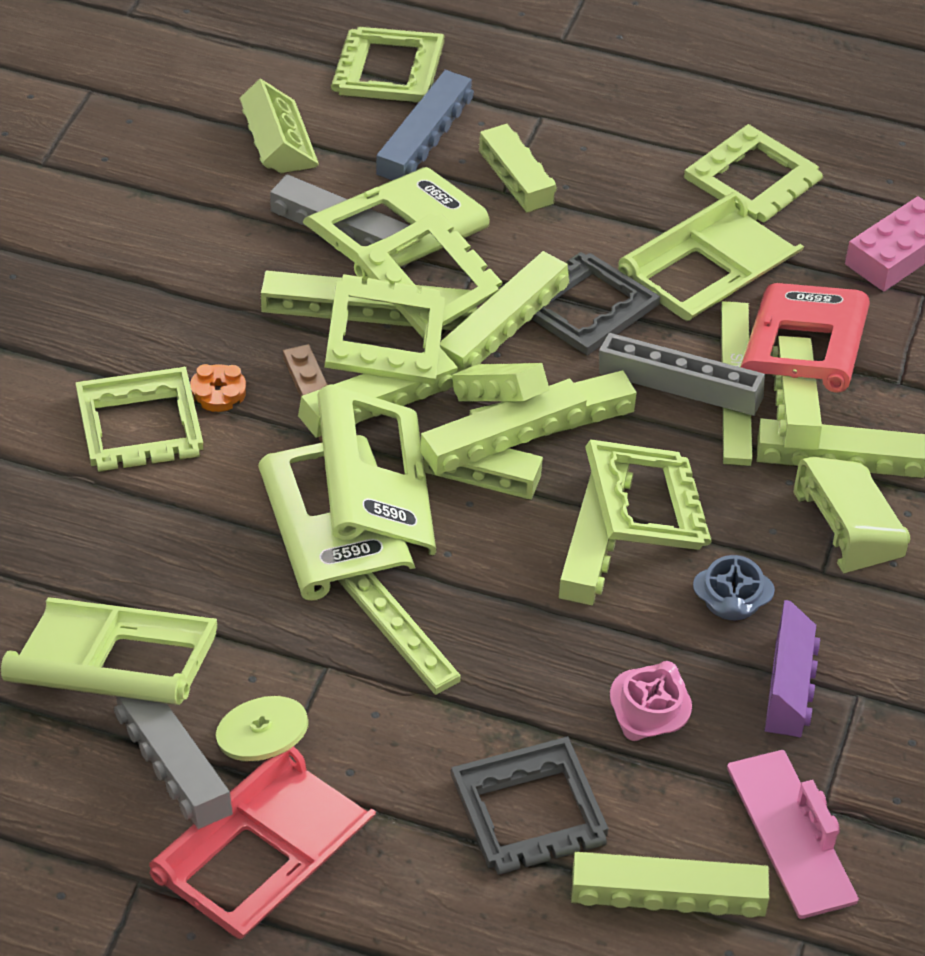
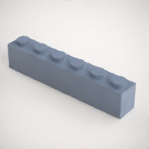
M448 70L441 74L377 154L376 175L395 180L416 171L420 162L426 160L431 148L437 146L442 134L448 132L452 121L460 116L463 107L471 102L474 93L471 90V78Z

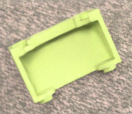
M809 457L800 460L793 492L799 502L804 500L807 502L815 501L835 533L833 545L835 547L840 546L842 558L838 559L837 564L843 574L905 557L908 544L910 543L909 531L906 527L902 526L871 478L870 471L866 466L864 467L860 462L820 457Z

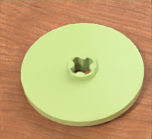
M268 696L250 700L231 710L221 720L216 731L218 746L225 755L241 761H259L275 757L286 752L302 739L308 728L307 713L299 702L287 697Z

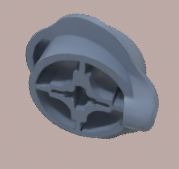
M728 555L715 560L707 570L700 572L693 581L694 592L705 601L709 610L727 620H741L753 615L760 606L772 600L775 591L771 580L763 575L755 562L738 555ZM732 582L735 583V593H733Z

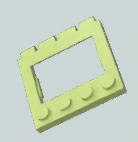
M358 27L357 30L351 29L348 31L331 89L340 92V95L418 103L432 87L444 44V34ZM371 43L418 47L407 85L359 81Z
M748 124L685 170L684 178L720 200L728 194L737 191L713 176L717 173L725 172L729 169V164L744 158L747 151L758 148L766 153L768 157L786 168L792 169L791 172L755 199L750 200L742 195L748 206L747 216L755 221L758 219L761 222H766L819 182L823 175L818 171L819 166ZM735 199V207L740 210V205Z
M432 213L361 252L356 259L371 279L389 281L390 289L394 288V283L416 286L390 255L398 254L431 233L478 286L444 306L442 327L487 301L499 290L498 288L503 283L491 269L484 271L487 268V264L474 250L467 252L471 246L458 231L452 232L454 227L443 214H439L436 217ZM416 286V293H420L421 291ZM394 304L421 337L424 338L429 309Z
M343 274L342 281L337 280L324 367L435 385L445 297H440L441 290L421 287V292L416 293V286L394 283V288L390 289L389 281L367 278V284L365 285L361 284L362 277ZM348 296L429 309L428 323L425 325L423 341L424 353L343 341L348 318Z
M186 367L76 382V391L91 466L97 465L98 472L118 469L117 462H122L123 468L146 465V458H150L152 464L174 461V454L177 453L180 460L200 457L199 450H203V439ZM170 397L178 398L177 405L186 438L103 450L101 441L102 430L99 415L95 408Z
M590 440L585 448L609 539L697 550L711 543L688 458L681 457L680 452L597 440ZM615 462L663 468L679 529L668 525L633 522V518L627 512L629 503L627 495L622 492L621 484L623 480L621 472L616 469Z

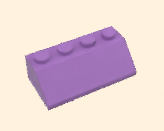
M784 600L776 639L765 732L801 737L803 727L810 726L812 708L807 707V702L813 701L815 684H810V678L815 679L818 661L812 660L813 655H818L820 638L815 637L816 624L791 601Z

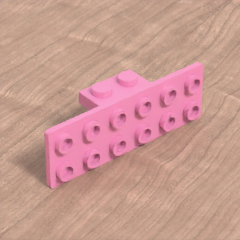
M784 750L728 763L727 770L798 918L804 919L856 905L858 903V896L834 850L836 837L839 834L838 821L835 816L830 815L825 795L822 791H818L814 781L800 782Z

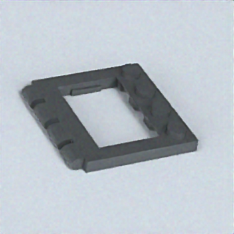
M579 252L566 261V264H568L569 284L563 291L554 296L549 303L591 274L627 295L629 299L625 302L619 301L611 307V311L608 314L599 315L593 319L592 325L582 327L581 329L568 323V320L554 311L544 308L545 306L535 313L531 320L585 355H589L602 346L609 333L617 335L660 304V296L593 254L585 255Z
M568 736L451 767V777L488 868L495 867L498 875L520 869V859L525 867L550 861L549 851L552 852L555 859L575 854V852H580L579 843L582 844L585 851L607 845L605 836L608 834L609 828ZM564 772L586 824L500 847L494 833L495 827L485 803L481 802L479 795Z

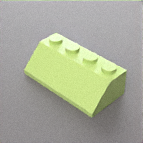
M259 79L240 97L243 106L242 111L249 123L248 128L253 134L254 144L261 156L260 161L265 167L273 168L279 173L316 168L319 163L295 100L262 79Z

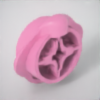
M663 661L657 665L625 671L614 680L610 689V702L616 713V718L625 737L631 741H639L646 737L675 732L681 729L690 718L692 711L691 698L687 693L678 668L670 661Z

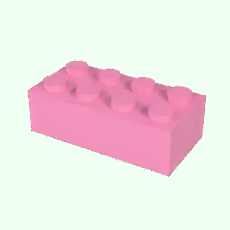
M917 196L850 240L845 265L883 292L924 265L925 200Z

